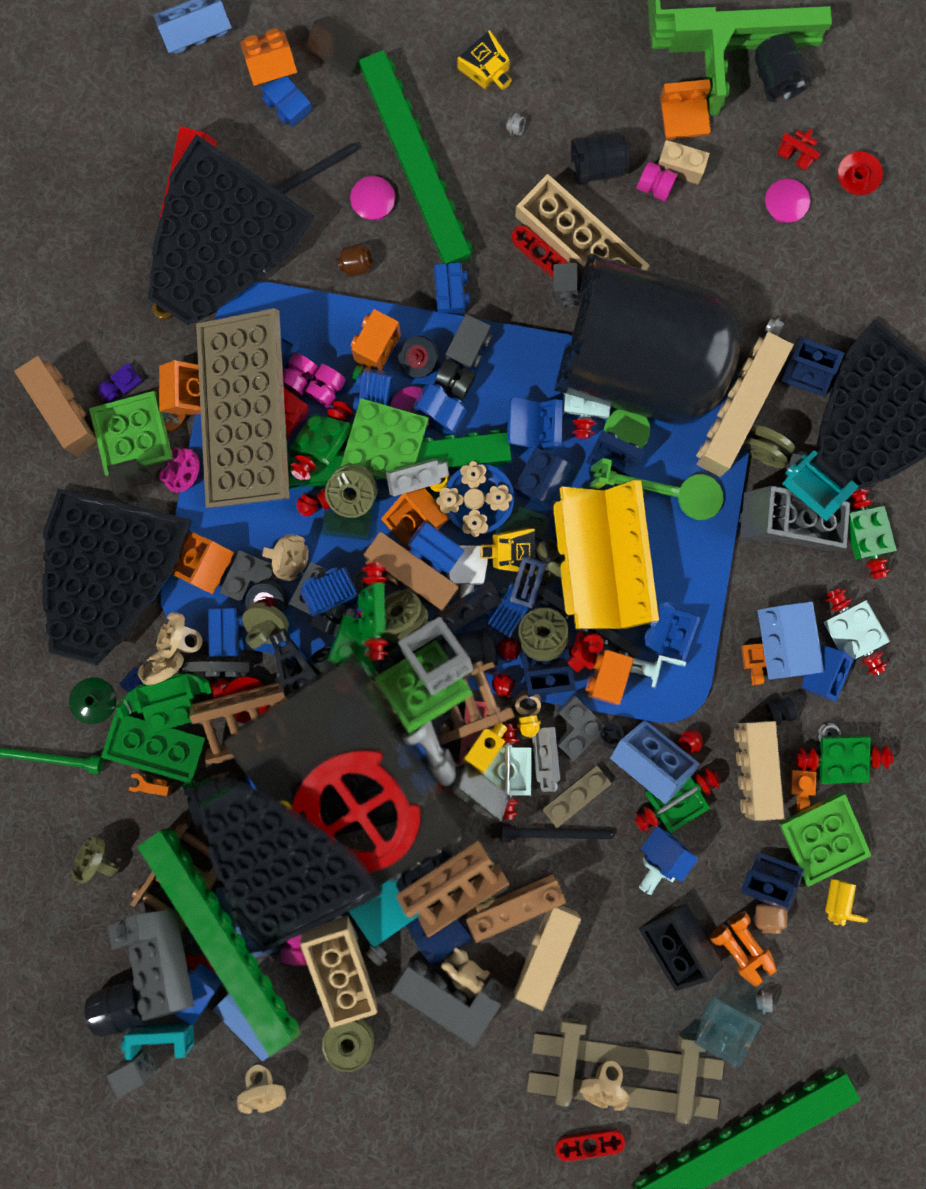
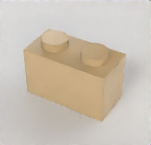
M666 140L658 165L661 167L662 172L666 169L678 174L677 178L699 185L710 153Z

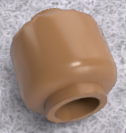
M765 902L756 906L757 928L762 929V933L782 934V930L788 926L787 911Z

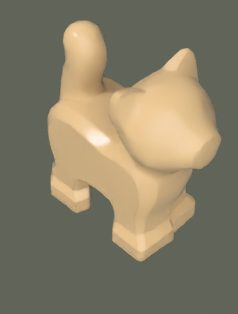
M455 948L453 953L445 958L444 963L441 965V968L452 979L454 986L464 992L470 999L479 992L484 984L482 981L490 973L487 970H482L475 962L470 961L467 952Z

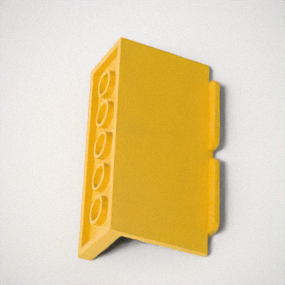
M633 480L605 491L560 487L561 501L554 504L558 551L561 555H565V561L560 566L565 611L568 615L575 616L576 629H627L659 621L641 481Z

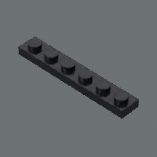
M525 574L523 575L520 585V589L522 590L524 589L525 582L527 579V575ZM533 579L531 581L528 594L532 593L535 583ZM540 584L537 601L547 608L551 605L557 609L565 620L569 621L571 618L575 621L574 615L566 613L564 599ZM580 629L587 634L591 631L600 635L604 645H613L617 648L616 652L618 654L635 658L641 650L611 629Z
M489 581L430 618L427 622L441 617L453 634L502 603L494 585ZM441 634L433 640L429 641L425 645L413 651V654L419 651L420 649L424 648L425 646L429 645L430 643L434 642L435 640L438 643L444 640V635ZM391 643L383 648V651L388 653L387 656H384V660L371 661L377 673L381 674L406 659L399 643Z

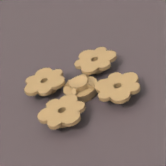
M472 461L469 466L464 465L460 470L463 476L462 482L468 484L472 489L468 490L463 498L462 495L458 494L456 488L451 490L449 488H442L440 490V497L437 498L436 502L440 505V510L445 514L451 511L457 512L459 506L464 502L472 511L469 515L463 517L464 524L462 530L466 534L478 537L480 533L483 534L488 531V525L485 523L487 521L486 515H481L476 509L482 507L484 501H486L487 504H491L492 510L496 511L499 508L501 511H506L509 508V502L512 501V495L509 494L507 486L500 485L498 488L492 486L490 493L484 497L483 492L476 488L479 487L480 483L486 481L484 476L486 474V467L484 465H477L476 462Z

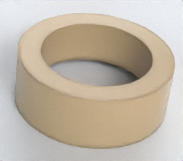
M526 690L520 692L516 697L515 703L517 712L522 716L538 714L541 709V697H528ZM525 698H531L536 701L537 706L534 709L526 710L520 706V701Z

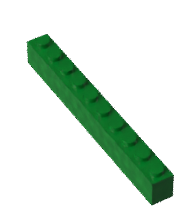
M383 50L360 59V71L442 263L463 264L471 261L472 245L469 239H464L462 234L464 232L463 224L460 218L456 220L453 213L456 211L451 198L447 199L445 194L447 191L446 184L443 178H438L436 173L438 166L435 159H430L428 151H430L428 142L425 137L421 138L419 131H421L419 121L417 117L413 118L410 111H413L410 100L408 97L404 98L402 91H404L400 77L396 78L393 73L396 70L392 58H387Z
M493 430L489 432V435L468 433L463 438H457L456 435L444 436L443 440L436 441L433 438H423L416 463L430 459H438V462L447 461L448 471L460 470L464 465H469L472 461L477 464H488L491 466L511 464L510 445L507 442V433H503L502 430ZM339 449L330 464L313 460L316 470L314 472L309 471L311 477L308 480H299L292 475L290 464H297L296 456L287 454L289 489L327 485L332 474L341 467L345 451Z
M170 828L160 830L139 845L138 849L270 1057L301 1034L298 1024L285 1010L283 1000L276 996L271 988V981L259 969L255 956L250 954L245 947L243 937L236 933L229 915L222 911L217 896L208 889L205 884V877L196 870L192 863L191 855L182 848L179 843V836Z
M841 1068L829 1069L824 1073V1077L818 1081L810 1080L806 1082L802 1090L796 1093H786L782 1097V1101L777 1104H767L761 1108L759 1114L745 1116L740 1120V1124L734 1128L726 1127L719 1132L718 1137L712 1140L708 1138L698 1144V1148L693 1151L686 1150L677 1155V1160L671 1163H661L652 1174L638 1176L634 1180L635 1183L631 1185L632 1189H704L859 1102L860 1098L847 1074Z

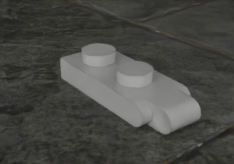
M430 459L387 471L386 476L390 495L397 496L441 483V478L449 476L447 461L438 462V459Z
M555 727L539 728V732L532 737L536 779L540 783L543 792H555L558 788L557 782L560 780Z

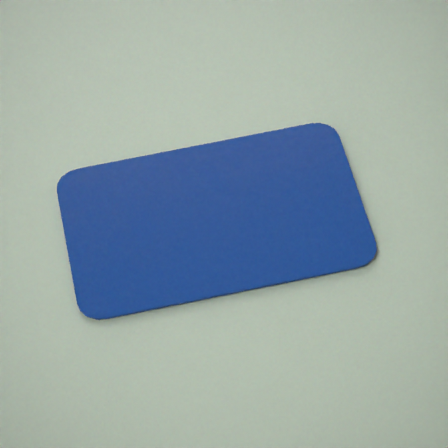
M256 282L233 301L219 308L214 320L273 308L279 310L280 332L300 343L301 346L297 353L305 356L318 367L321 364L331 367L346 378L347 381L340 392H335L336 398L334 401H344L350 405L353 416L347 418V421L353 426L357 410L353 409L355 396H359L360 387H357L356 379H353L352 376L356 365H361L355 362L350 345L356 334L360 335L363 329L362 322L367 314L371 315L373 309L398 321L401 336L382 371L393 373L389 407L394 396L401 389L407 387H420L423 389L428 384H434L436 376L446 360L445 354L465 316L448 313L438 314V312L270 282ZM478 319L491 326L490 334L493 336L488 347L483 346L480 352L483 356L478 367L473 366L471 370L476 373V377L467 396L462 401L467 412L456 431L450 435H456L457 438L466 437L468 433L489 435V432L493 430H502L503 433H507L508 402L510 398L516 397L540 403L554 399L563 400L564 393L555 391L554 388L565 345L571 341L572 335ZM410 337H428L435 342L439 349V365L435 372L427 377H411L400 366L398 358L399 349ZM737 369L735 370V373H734V374H735V378H734V381H733L734 384H735L736 380H737L738 377H739V376H737L738 373H739V371H738ZM732 385L728 387L718 405L708 415L696 422L674 425L646 417L650 425V436L647 443L641 448L645 452L631 476L680 487L687 478L696 474H704L712 477L720 485L723 492V504L720 511L714 517L707 520H695L688 517L681 510L677 497L647 491V499L645 500V506L647 507L646 523L657 605L659 606L661 601H665L678 611L700 618L685 659L686 667L662 661L656 688L651 687L653 681L651 677L631 673L630 669L620 705H612L587 697L589 692L585 691L589 677L594 676L596 669L592 668L589 670L585 666L579 672L573 669L575 691L540 695L541 702L563 705L573 694L590 711L657 723L678 722L693 715L705 703L713 680L749 450H743L741 447L732 466L721 477L696 465L699 459L696 457V454L706 439L709 440V437L706 435L711 425L715 423L717 418L720 419L717 413L727 398L730 399L727 394ZM447 390L444 392L450 398L455 397L451 395V390ZM291 392L307 404L311 412L286 442L287 454H292L289 447L311 415L317 414L328 417L327 411L334 409L332 405L330 408H327L311 399L305 393L299 396ZM610 407V414H609V416H610L614 411L619 410V409L614 408V407ZM563 413L561 447L542 451L554 457L558 456L564 459L576 469L568 487L586 489L587 485L595 480V473L589 472L591 465L586 462L602 430L604 431L607 419L590 417L596 422V425L591 426V431L595 432V435L590 436L588 440L577 439L576 435L572 434V431L577 429V425L573 421L579 418L580 415ZM195 414L188 449L193 450L197 454L199 473L193 485L186 491L180 492L175 516L190 519L192 521L191 532L207 538L234 553L213 594L172 574L161 589V606L166 618L171 612L183 614L185 618L184 626L198 631L202 636V641L209 642L208 609L237 608L240 610V614H244L247 609L246 595L243 602L219 593L238 550L272 564V559L262 556L264 546L275 548L283 536L287 534L299 535L304 538V545L308 546L309 552L306 568L302 573L299 572L296 580L286 581L278 578L276 583L285 590L288 597V608L284 614L289 623L288 634L309 660L313 653L325 646L333 645L335 637L308 624L311 615L289 604L310 562L327 570L338 567L339 570L346 568L351 580H353L357 572L367 567L364 553L380 532L409 551L381 520L402 494L397 496L390 495L388 481L377 479L378 492L372 507L365 514L354 518L338 515L331 508L325 511L320 502L318 504V511L313 515L302 516L296 508L297 498L301 497L303 492L318 498L317 494L322 492L321 489L326 488V485L289 489L290 499L212 509L206 508L201 414ZM431 424L426 427L424 438H433L434 441L443 440L444 436H448ZM349 436L341 446V451L346 450ZM509 444L511 464L494 466L507 476L514 491V506L507 521L498 529L489 533L479 534L478 537L464 533L450 518L438 531L459 546H481L493 544V534L526 527L534 528L535 559H539L536 546L542 540L551 539L557 542L554 512L514 490L534 448ZM458 470L449 471L450 477H452ZM606 484V485H604L603 487H601V488L598 489V490H604V491H605V490H608V489H610V488H613V487H616V486H619V485H618V484H614V485ZM429 486L425 487L435 500L440 497V492L433 491ZM347 487V491L350 494H356L353 488ZM425 557L421 559L427 565L430 564V561ZM488 559L484 584L490 581L499 594L504 585L509 587L511 583L515 584L518 572L494 568L493 559ZM444 571L440 573L441 575L449 579V573H446ZM382 572V577L386 578V574ZM556 576L550 583L541 584L564 599L562 578ZM386 580L384 582V598L391 593L405 590L406 588L402 585L396 587ZM251 582V584H250V586H249V589H250L252 586H254L256 583H255V582ZM458 586L459 591L449 606L460 600V586ZM474 586V591L481 586ZM358 596L342 603L349 607L348 616L360 619L357 615L358 612H361V608L358 607ZM536 597L534 607L529 608L525 615L529 613L531 610L547 607L541 605L537 601L538 597ZM419 598L427 609L428 620L440 613ZM550 605L549 608L558 611L557 609H555L554 607H552V606ZM486 613L456 632H461L462 630H482L489 627L485 624L488 620L484 617ZM570 618L566 622L569 633V656L572 657L570 649L575 645L576 635L582 630L576 629L575 621ZM652 623L627 629H611L641 649L635 658L651 663L658 662L659 654L645 644V634L648 628H651ZM519 624L510 636L520 642ZM240 628V637H244L245 640L248 633L245 628ZM493 629L494 633H489V635H492V638L495 639L497 651L498 643L502 639L508 638ZM542 632L539 634V636L541 637L549 635V633ZM386 640L388 644L385 645L384 648L393 642ZM245 641V649L275 654L272 644L263 643L261 646L252 649ZM283 641L279 644L280 646H285L286 642ZM521 644L519 656L516 660L511 659L507 661L497 651L498 665L493 667L498 669V674H509L512 679H515V686L510 695L512 697H517L520 692L526 690L521 652L524 651ZM603 644V649L597 655L604 650L617 653V648L611 644L609 646ZM632 662V666L642 668L641 666L633 665V662ZM484 673L491 692L497 694L492 689V679L498 674L488 675V673ZM474 675L466 678L470 689L480 691Z

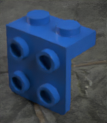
M516 397L510 398L508 402L507 442L511 445L528 448L537 447L540 450L561 447L563 400L554 399L540 403Z
M661 601L659 606L657 605L659 621L653 622L651 628H648L646 631L645 644L659 655L685 662L700 618L678 611L667 602Z

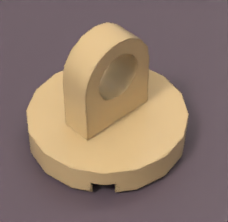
M287 534L278 541L275 548L264 546L262 556L272 559L273 572L277 578L286 581L296 580L299 572L302 573L306 568L309 551L308 546L304 545L305 540L303 537Z
M171 612L167 616V619H169L168 624H163L158 635L156 644L157 650H159L157 652L158 656L169 659L176 650L189 654L198 651L202 646V636L200 633L184 626L185 618L183 614ZM187 635L194 638L195 644L192 648L185 644V637Z
M177 650L169 659L160 657L155 653L147 659L148 663L145 667L143 664L140 666L138 676L146 685L160 683L173 674L180 673L179 669L183 665L184 658L180 651Z
M607 1061L600 1065L595 1079H586L582 1082L580 1093H583V1097L587 1101L598 1107L608 1108V1105L614 1106L613 1110L619 1111L625 1109L629 1101V1095L620 1088L623 1079L622 1069L614 1061ZM607 1068H610L614 1073L613 1081L609 1080L606 1076Z
M254 1065L246 1074L247 1091L237 1097L238 1110L247 1114H251L252 1109H258V1112L261 1113L273 1110L284 1103L283 1100H286L285 1088L280 1085H273L271 1073L266 1067ZM262 1072L263 1078L261 1082L255 1084V1076Z

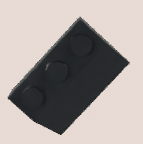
M687 903L668 910L639 928L675 991L711 981L724 967Z

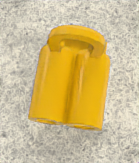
M831 879L825 909L828 914V920L834 922V925L840 924L842 926L846 924V920L867 923L868 918L851 914L856 885Z

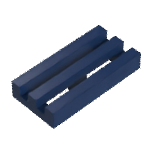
M526 555L522 557L510 598L511 602L529 608L534 607L547 562H541ZM529 563L531 566L521 599H519L517 595L526 565ZM536 566H539L531 597L528 602L526 601V598L533 578V574Z

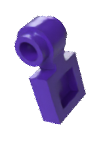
M127 363L110 376L115 383L112 384L105 381L97 387L98 396L103 402H115L119 398L118 392L120 390L126 396L143 383V380Z

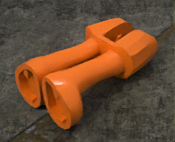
M743 911L727 920V924L737 934L751 955L747 957L725 924L716 928L710 935V939L715 945L723 944L739 964L737 967L739 974L753 986L757 987L763 981L755 970L761 965L770 976L776 973L777 969L770 951L766 948L762 949L749 932L747 926L751 919L747 912Z

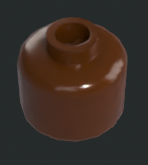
M361 244L343 248L338 258L339 269L344 271L349 277L367 274L370 267L373 266V258L369 248H365Z

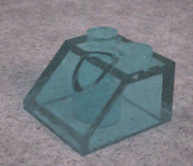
M712 995L701 1016L695 1044L739 1068L761 1023L749 1014Z

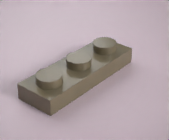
M596 765L542 810L555 827L558 828L612 783Z

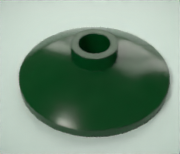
M87 678L80 681L72 689L69 697V706L72 714L76 719L85 724H99L111 716L116 705V696L113 688L106 681L99 678ZM90 696L94 699L92 705L87 704V699Z

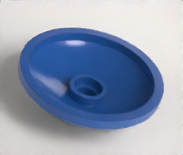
M477 464L486 467V474L484 475L486 481L480 483L479 487L476 488L483 492L484 497L490 493L492 486L498 488L500 485L507 486L509 494L512 495V501L509 502V508L506 511H501L499 508L494 511L490 507L491 504H487L486 501L482 507L476 509L481 515H486L487 521L485 523L488 525L486 533H489L501 527L510 517L514 506V491L509 479L502 471L488 464ZM458 470L450 478L446 488L450 490L456 488L458 494L464 498L465 493L472 488L462 482L463 476L460 470ZM463 502L457 512L451 511L447 514L451 521L462 529L464 524L463 517L469 515L472 509H469Z

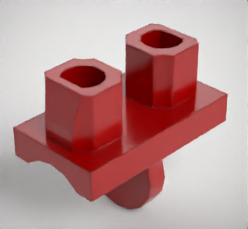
M809 128L805 134L798 129L794 136L801 139V142L785 133L781 139L782 143L777 154L787 160L792 151L796 150L801 155L795 165L806 170L820 155L819 152L805 145V143H808L813 147L815 146L817 140L810 137L813 130Z
M580 631L576 635L575 645L570 649L572 657L568 659L569 666L576 672H579L585 666L591 670L595 666L597 653L603 649L604 642L602 637L595 633L585 636V633Z

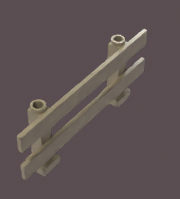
M560 1018L559 1027L561 1032H564L563 1037L534 1033L532 1053L560 1057L558 1076L529 1072L527 1092L556 1096L555 1103L564 1107L570 1106L571 1099L587 1101L583 1097V1093H580L584 1080L574 1078L576 1059L598 1063L614 1061L619 1066L679 1074L677 1093L621 1085L620 1088L629 1095L627 1107L675 1113V1121L683 1124H689L692 1116L717 1119L719 1099L694 1095L696 1077L722 1080L724 1060L699 1057V1052H705L706 1041L703 1037L679 1034L677 1044L682 1049V1054L580 1040L579 1035H585L586 1024L584 1020Z

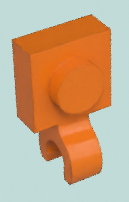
M763 643L741 646L744 669H751L752 685L764 684L762 668L766 667Z
M791 770L790 794H797L796 811L809 808V795L816 796V772Z
M136 773L131 775L132 778H137L140 782L138 787H129V790L132 792L143 791L162 796L172 795L173 785H167L168 780L153 778V782H148L142 774Z

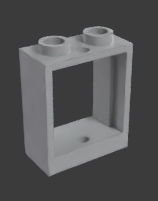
M441 617L427 622L424 627L406 635L398 642L405 657L432 696L474 670L469 657ZM443 634L457 656L427 674L413 654V651Z

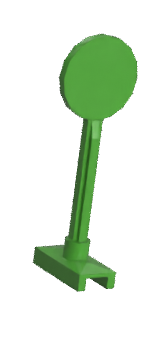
M619 409L608 417L604 431L612 432L619 439L627 443H634L641 449L647 443L650 436V425L646 417Z
M604 458L592 465L589 472L595 473V480L589 483L586 489L598 490L606 484L622 485L633 480H640L643 490L677 497L681 510L688 517L695 520H707L714 517L720 511L723 504V492L720 485L712 477L704 474L691 476L680 487L617 474V472L610 470L612 460Z

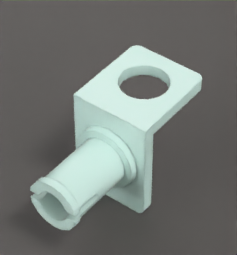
M659 655L658 662L656 661L655 663L634 658L633 665H638L642 668L632 666L631 673L651 677V680H653L651 687L656 688L662 661L686 667V662Z
M644 856L643 862L650 870L639 885V888L644 892L647 890V894L652 895L661 878L666 877L659 872L661 869L659 866L655 867Z

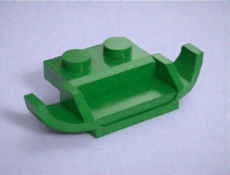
M180 672L157 684H137L119 702L116 711L119 719L135 711L138 714L143 712L151 734L190 723L191 699L194 698L195 694H209L212 692L208 680L204 677Z

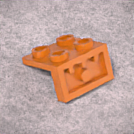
M710 79L664 84L660 100L666 139L710 134L707 96L711 88Z

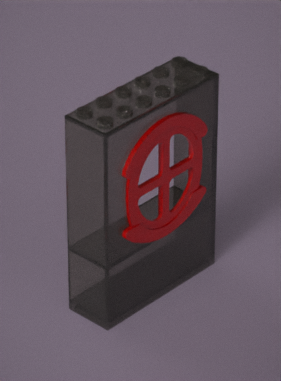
M353 652L237 728L224 742L257 790L277 801L289 803L294 811L334 838L335 832L351 822L359 821L375 843L376 849L367 852L348 849L356 854L381 888L385 882L389 880L394 882L402 876L403 871L408 868L410 870L417 868L423 859L428 856L430 858L435 857L442 851V847L447 844L454 845L463 837L468 817L447 787L441 785L435 779L428 767L427 758L417 744H405L402 739V735L406 732L403 724ZM346 773L364 774L378 781L384 787V791L366 803L359 804L341 780V776ZM328 784H332L350 808V813L331 825H325L322 821L319 806L322 790ZM390 799L394 801L397 808L398 826L394 837L386 841L369 820L367 813Z

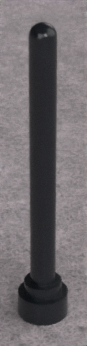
M349 144L277 186L275 189L282 194L288 192L358 150L357 144Z
M501 823V842H511V840H516V838L612 839L614 837L612 830L516 828V826H511V823Z

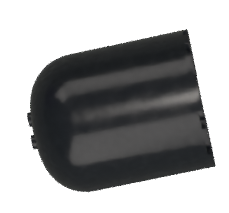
M592 253L587 256L576 301L581 303L572 339L564 348L554 390L674 425L690 424L708 415L722 400L728 387L732 385L740 357V327L731 306L725 299L711 290Z

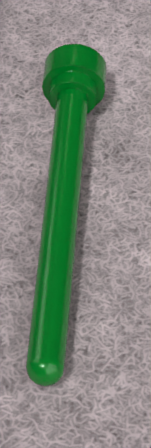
M0 747V757L81 767L90 774L100 775L102 772L104 758H101L99 755H92L85 759Z

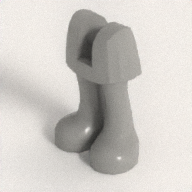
M431 721L410 734L405 726H403L406 731L402 735L405 744L413 745L420 743L428 755V767L435 779L441 785H450L455 778V763L448 748L442 750Z

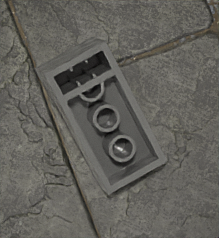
M769 486L744 493L743 513H740L739 523H742L740 539L756 542L772 540L824 551L847 549L850 502H844L825 521L788 489Z
M176 909L138 914L108 926L112 950L129 948V960L132 964L133 983L136 988L141 1021L167 1016L194 1007Z
M409 959L394 982L392 993L475 1047L501 1006L500 993L503 989V984L491 977L485 985L483 984L479 992L470 999L464 992L447 983L448 979L438 972L433 974L428 971V966L421 960L416 959L413 961Z

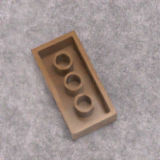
M37 356L14 370L65 450L78 457L98 444L96 435L84 418L87 416V413L73 399L75 397L74 393L68 385L65 386L62 382L63 376L56 366L53 367L49 360L44 361Z
M382 532L377 535L364 553V557L367 560L366 564L379 562L382 567H386L383 573L386 574L387 581L396 587L402 585L406 588L405 590L414 592L418 598L439 612L449 606L459 591V587Z

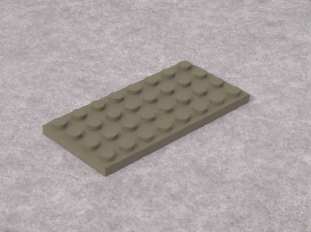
M273 308L197 323L206 508L212 509L290 499L279 310Z

